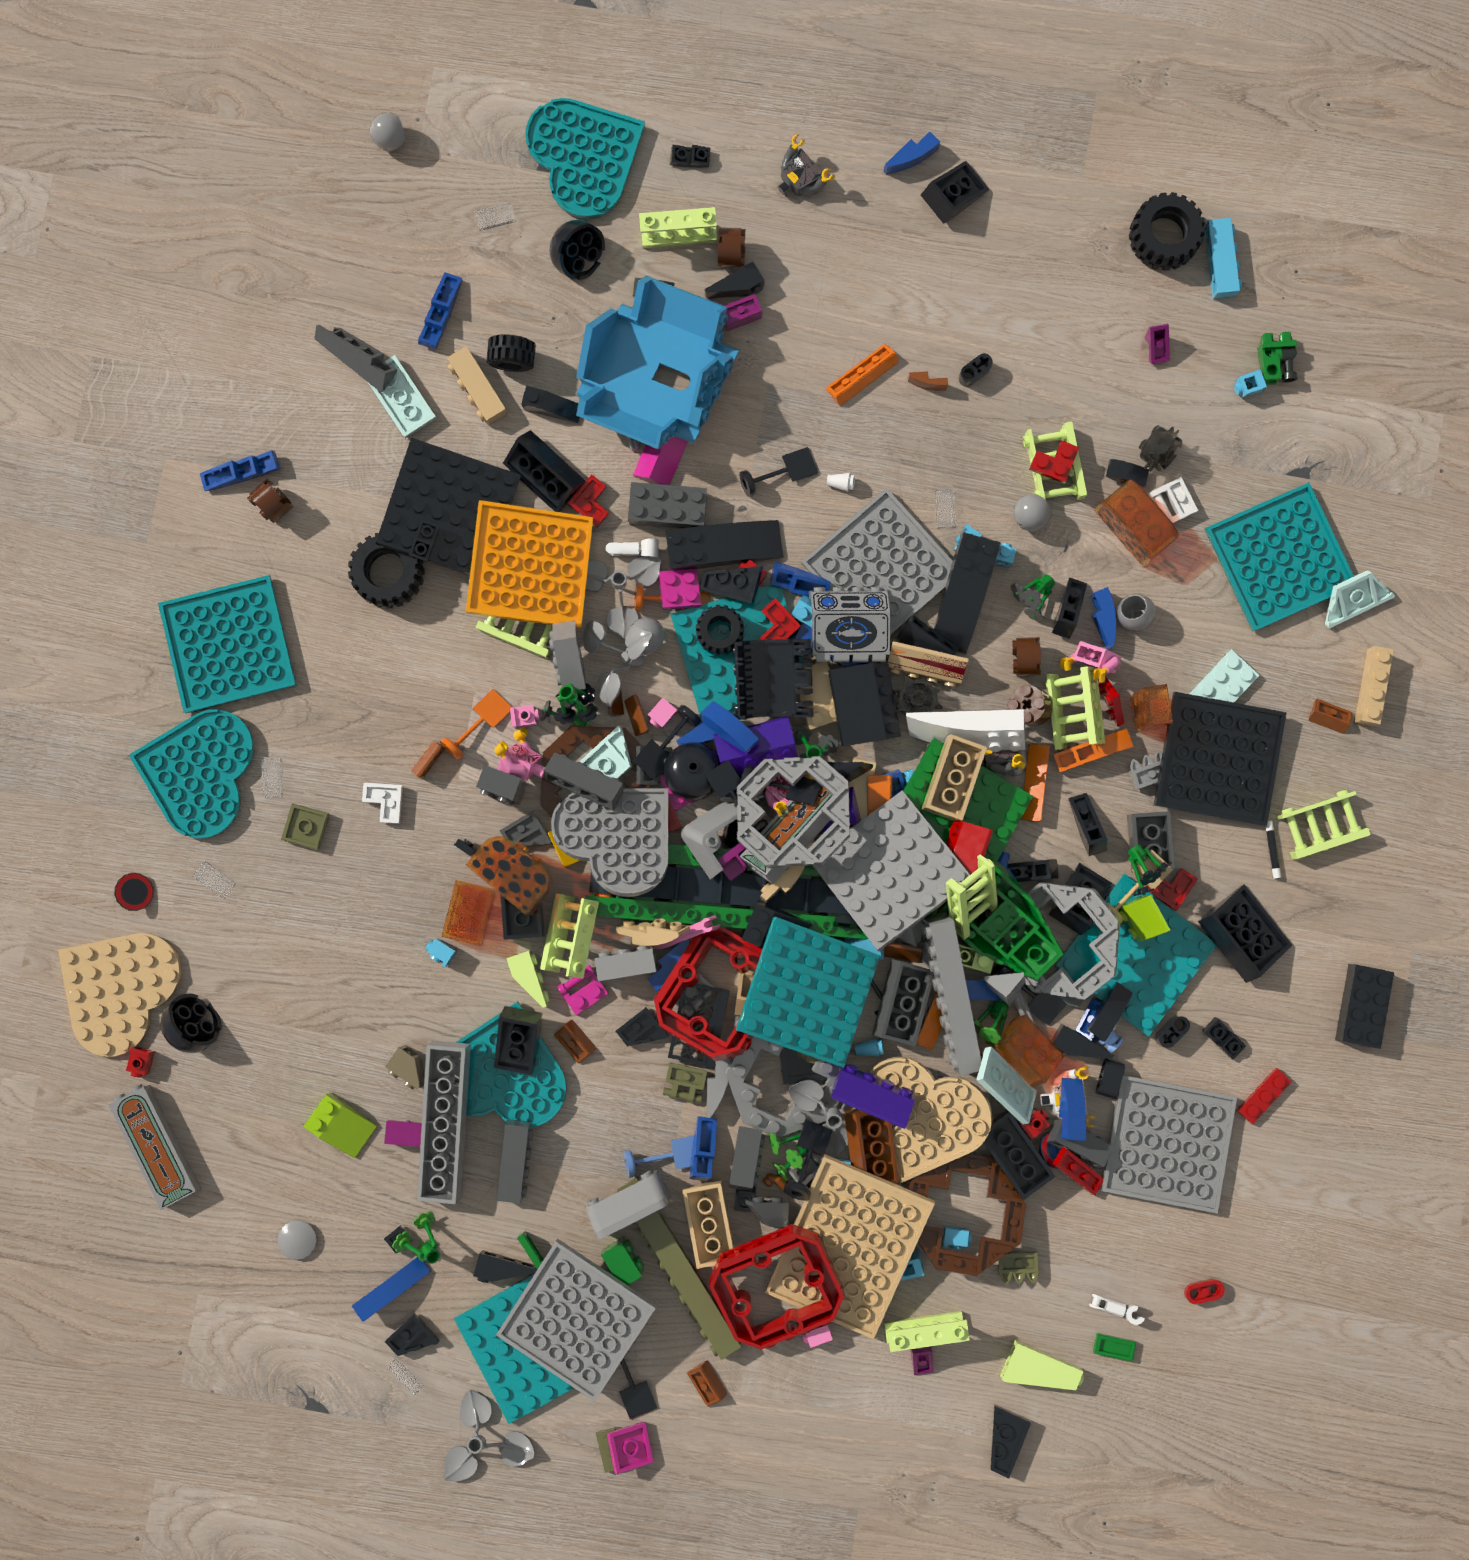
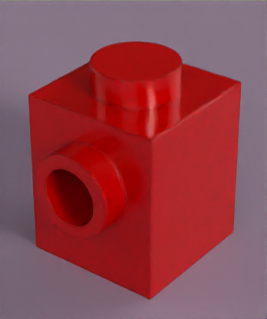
M1036 1108L1032 1110L1028 1124H1022L1020 1121L1017 1122L1031 1140L1050 1126L1047 1122L1049 1117L1043 1110L1039 1112Z

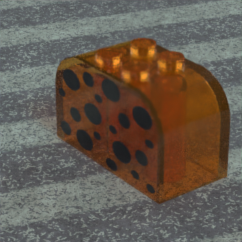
M1127 480L1094 510L1142 567H1145L1179 537L1178 531L1171 520L1145 490L1133 480Z
M502 836L487 839L466 863V866L525 915L531 916L552 888V876L549 870L542 865L544 861L534 853L530 855L527 852L529 848L519 841L515 843Z

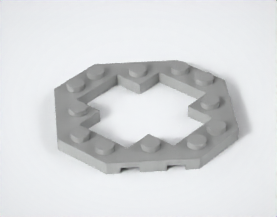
M820 756L800 759V757L784 758V760L764 759L737 786V840L766 867L823 865L850 837L848 780ZM808 773L833 795L821 808V811L834 823L809 849H806L799 841L792 837L779 851L754 828L766 813L753 800L779 774L794 786Z
M1041 882L1028 892L1039 910L1049 901L1053 900L1063 914H1065L1079 903L1103 933L1090 943L1089 946L1101 961L1076 982L1072 980L1062 967L1049 978L1043 974L1037 981L1025 976V984L1032 992L1076 997L1077 999L1085 1000L1116 976L1120 919L1096 889Z
M753 1036L750 1048L744 1051L742 1055L731 1059L725 1073L744 1124L762 1130V1132L767 1134L773 1133L779 1138L802 1130L805 1119L817 1124L826 1121V1115L820 1104L817 1105L814 1111H804L793 1103L786 1118L753 1105L761 1089L759 1086L745 1081V1078L761 1049L779 1056L783 1049L782 1046ZM817 1059L812 1067L813 1072L828 1078L823 1086L824 1095L821 1101L827 1110L833 1107L836 1108L839 1101L832 1099L831 1096L833 1084L841 1067Z

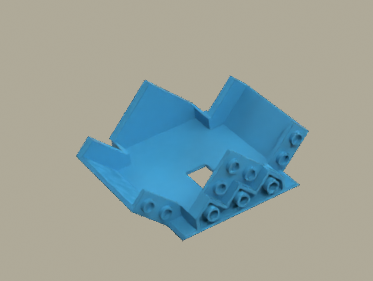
M644 276L637 283L633 308L624 304L620 305L618 311L610 308L585 327L576 376L581 381L576 395L581 397L579 398L576 416L656 449L666 444L674 436L694 444L704 423L709 418L710 410L716 398L719 397L721 388L727 376L731 373L733 363L740 351L721 343L724 336L722 329L728 319V315H726L728 307L649 276ZM660 364L689 376L690 385L688 388L677 390L654 381L653 378Z

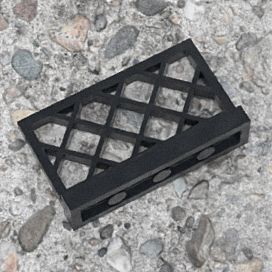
M696 984L693 987L696 988L699 995L689 1000L685 994V988L680 997L677 1013L683 1016L681 1013L682 1008L690 1004L695 1014L687 1018L690 1020L709 1008L712 1013V1019L708 1021L711 1027L710 1033L720 1039L730 991ZM708 991L717 992L716 1000L708 1004L703 994ZM701 996L707 1006L697 1012L691 1002ZM685 997L688 1002L683 1005ZM704 1024L695 1029V1031L697 1032L700 1029H702L704 1027ZM672 1036L668 1058L714 1068L715 1061L705 1055L703 1060L694 1059L690 1052L695 1049L691 1048L689 1050L685 1043L680 1040L675 1043L676 1038ZM681 1042L687 1052L681 1056L674 1055V1046Z

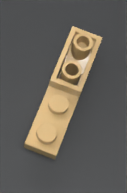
M813 840L809 843L806 849H809V847L813 844ZM789 866L773 885L767 883L761 889L762 894L760 898L766 903L779 890L786 895L801 876L805 866Z
M663 918L655 919L651 924L648 922H636L634 919H625L616 926V934L632 937V944L641 946L665 944L690 930V926L683 925L681 922H669Z

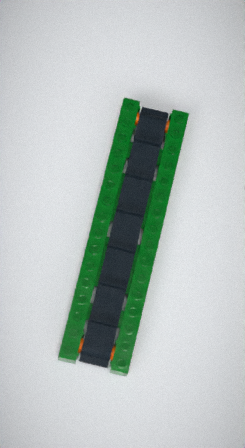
M668 844V863L675 864L676 867H667L664 878L653 890L639 896H634L635 899H622L620 896L614 898L615 896L613 895L615 894L603 889L596 882L591 872L589 892L599 893V895H586L585 899L599 902L596 916L649 921L663 918L669 922H681L684 924H696L704 918L716 916L717 919L712 920L713 926L720 924V927L746 929L757 901L764 902L760 898L762 894L761 889L770 882L755 872L753 874L741 873L730 881L724 872L721 871L715 877L709 879L687 845ZM719 848L713 854L716 859H719L731 849ZM812 865L805 866L801 876L786 895L779 890L766 902V904L811 922L810 930L826 936L868 939L862 930L833 926L835 917L847 914L848 912L824 880L811 879V876H820ZM654 898L673 900V903L654 901ZM731 905L751 907L750 909L731 908ZM808 912L828 913V915H808Z

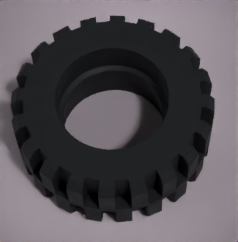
M1166 192L1160 193L1158 197L1156 195L1150 197L1138 209L1130 225L1129 240L1132 241L1130 244L1132 250L1136 249L1137 251L1135 256L1138 259L1142 258L1144 260L1143 264L1146 266L1149 263L1153 265V269L1158 270L1159 267H1162L1163 271L1169 270L1171 266L1173 269H1177L1181 264L1185 265L1201 246L1206 232L1204 228L1206 224L1205 218L1200 217L1202 211L1200 208H1195L1196 203L1193 200L1190 202L1186 200L1187 196L1182 195L1179 197L1174 192H1171L1170 195H1167ZM1161 218L1174 221L1182 230V242L1175 245L1161 243L1153 235L1151 223Z
M375 533L373 538L369 535L365 538L366 542L363 544L359 542L356 545L358 547L357 551H352L350 555L352 561L348 562V567L350 568L348 575L352 580L351 584L363 599L377 607L393 608L394 605L397 607L403 606V602H410L412 600L411 596L414 593L418 594L420 591L418 589L419 585H423L424 579L422 575H425V569L422 565L424 564L423 560L376 545L379 533ZM386 554L398 556L404 565L403 574L399 581L389 587L375 585L370 578V569L373 562Z

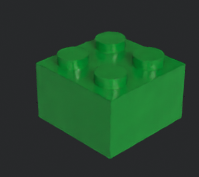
M622 1236L605 1247L601 1256L613 1276L629 1285L642 1277L643 1266L645 1265L639 1255L635 1256L633 1252L634 1246L629 1239L626 1240Z

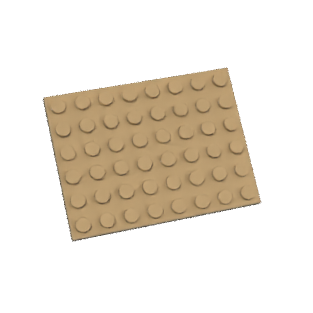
M824 1154L809 1188L811 1190L810 1199L804 1200L794 1225L819 1234L843 1285L844 1298L832 1322L874 1339L935 1205V1201ZM800 1247L781 1253L765 1293L799 1308L824 1299L818 1287L813 1288L805 1283L804 1266L807 1262ZM817 1272L810 1273L813 1276L818 1274Z

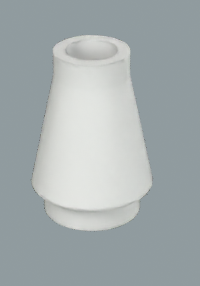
M844 473L827 476V486L847 492L854 490L855 475Z

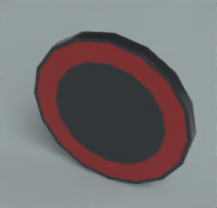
M140 873L124 875L117 881L114 888V896L117 903L128 911H138L147 907L151 903L154 893L151 881Z

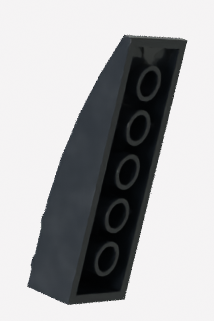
M779 520L725 523L665 531L671 571L740 564L743 561L747 563L749 559L755 562L783 558Z
M965 532L960 534L933 630L960 648L958 652L966 654L984 602L1001 542Z

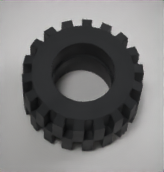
M500 334L489 337L486 362L490 366L504 371L524 372L534 368L536 344L528 338L517 335Z
M719 604L713 608L712 606L708 607V610H704L697 620L696 635L698 642L710 654L715 653L718 656L720 654L727 655L729 652H733L735 642L743 640V620H741L740 614L735 612V609H730L727 605L723 607ZM723 620L730 624L732 631L727 639L715 640L710 636L709 626L714 621Z

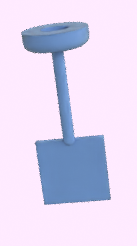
M694 1136L670 1140L672 1153L634 1160L632 1151H624V1161L628 1177L632 1178L636 1175V1165L672 1157H674L676 1169L690 1167Z

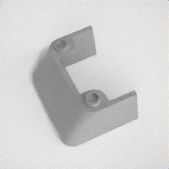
M722 802L687 824L681 831L682 839L709 879H712L724 870L713 854L721 846V840L716 832L737 819L736 802ZM767 814L761 818V820H766L768 824L771 822Z
M655 1169L653 1173L651 1170L640 1175L641 1179L637 1183L605 1199L599 1200L596 1197L587 1202L588 1204L585 1209L597 1240L609 1236L664 1208L670 1203L671 1196L658 1169Z

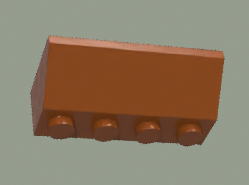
M858 1109L844 1111L851 1165L889 1182L898 1184L899 1176L892 1124Z

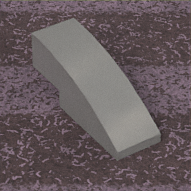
M731 1058L716 1061L715 1077L707 1078V1118H711L723 1098L728 1084L725 1071Z

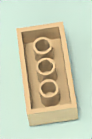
M952 734L948 735L943 744L921 810L952 821H963L987 747Z

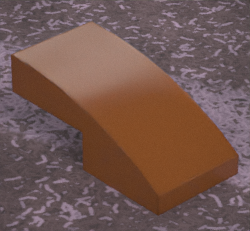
M928 371L910 372L908 375L909 383L924 389L943 391L948 387V378L929 379Z

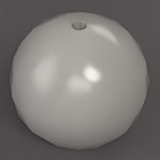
M383 112L372 121L370 135L373 142L380 149L395 151L402 147L406 140L398 115L391 112Z
M1038 494L1024 495L1014 507V519L1023 530L1030 532L1038 531L1044 528L1051 519V507Z
M1140 593L1126 596L1121 600L1117 610L1119 622L1123 627L1131 631H1142L1148 628L1153 623L1156 613L1152 600Z
M643 617L637 619L629 628L630 630L633 627H640L654 633L650 644L642 655H650L655 652L665 639L664 627L653 618Z

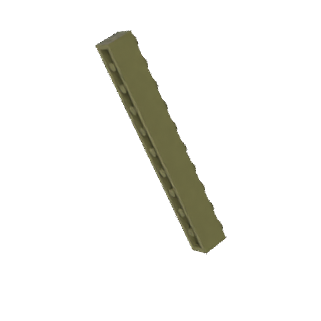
M636 1176L620 1186L617 1192L637 1183L640 1180L639 1177ZM658 1210L636 1221L639 1226L637 1228L638 1233L649 1242L647 1245L652 1255H657L660 1260L658 1265L663 1272L667 1271L670 1276L668 1278L669 1283L673 1289L677 1288L680 1292V1301L684 1306L688 1305L691 1310L689 1312L690 1317L694 1323L698 1322L701 1326V1329H699L705 1340L709 1339L712 1344L710 1349L715 1357L719 1355L722 1360L741 1348V1342L734 1339L718 1304L660 1211Z

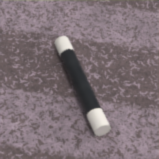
M1271 820L1268 821L1265 828L1273 878H1281L1273 821Z

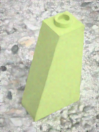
M1017 1340L1013 1342L1000 1375L1001 1379L1008 1383L1077 1390L1078 1385L1081 1386L1084 1380L1083 1370L1080 1367Z

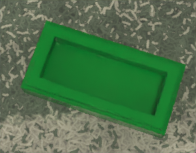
M524 1231L519 1234L517 1239L538 1270L544 1259L527 1232Z
M1096 1333L1093 1353L1133 1362L1136 1341Z

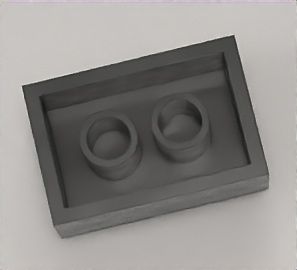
M484 765L476 787L481 789L480 793L493 799H496L498 796V800L514 806L515 803L520 804L527 782L519 777Z
M1170 811L1127 815L1130 849L1139 844L1142 845L1143 849L1148 848L1149 851L1152 849L1167 864L1172 862L1170 867L1175 870Z

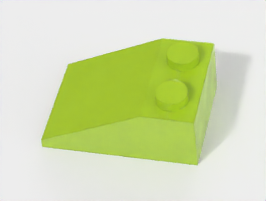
M1151 895L1138 896L1123 904L1120 908L1119 913L1124 918L1123 922H1127L1130 929L1128 931L1134 940L1144 941L1171 930Z
M330 1092L323 1097L303 1127L321 1140L356 1158L378 1125Z

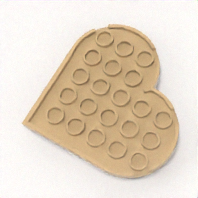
M137 933L58 950L74 1035L86 1050L99 1056H119L128 1053L130 1048L137 1047L149 1030L151 1020L150 1009L159 1007L167 1002L180 983L181 962L176 950L170 943L154 934Z
M907 1057L885 1059L870 1070V1073H873L877 1078L883 1081L885 1079L890 1080L895 1086L900 1088L906 1087L915 1094V1102L906 1128L903 1129L892 1124L900 1183L973 1152L983 1144L989 1135L992 1126V1109L986 1095L974 1083L960 1077H943L936 1080L923 1064Z

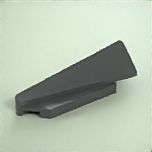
M316 325L314 338L317 342L379 392L385 390L397 373V368L382 362L384 353L342 328L334 327L333 331H329L321 325Z

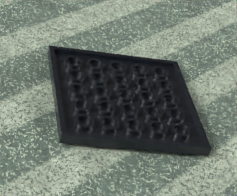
M411 437L376 540V545L409 555L420 521L423 519L440 525L428 562L470 575L479 500L512 505L521 475Z
M1173 692L1153 806L1267 826L1287 712Z

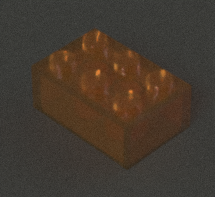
M1167 684L1143 687L1130 697V706L1134 709L1135 713L1133 725L1135 728L1137 727V732L1161 729L1173 723Z
M455 880L441 937L482 946L496 889Z
M1026 1014L1012 1019L1000 1035L1001 1040L993 1045L1032 1088L1046 1083L1065 1057Z

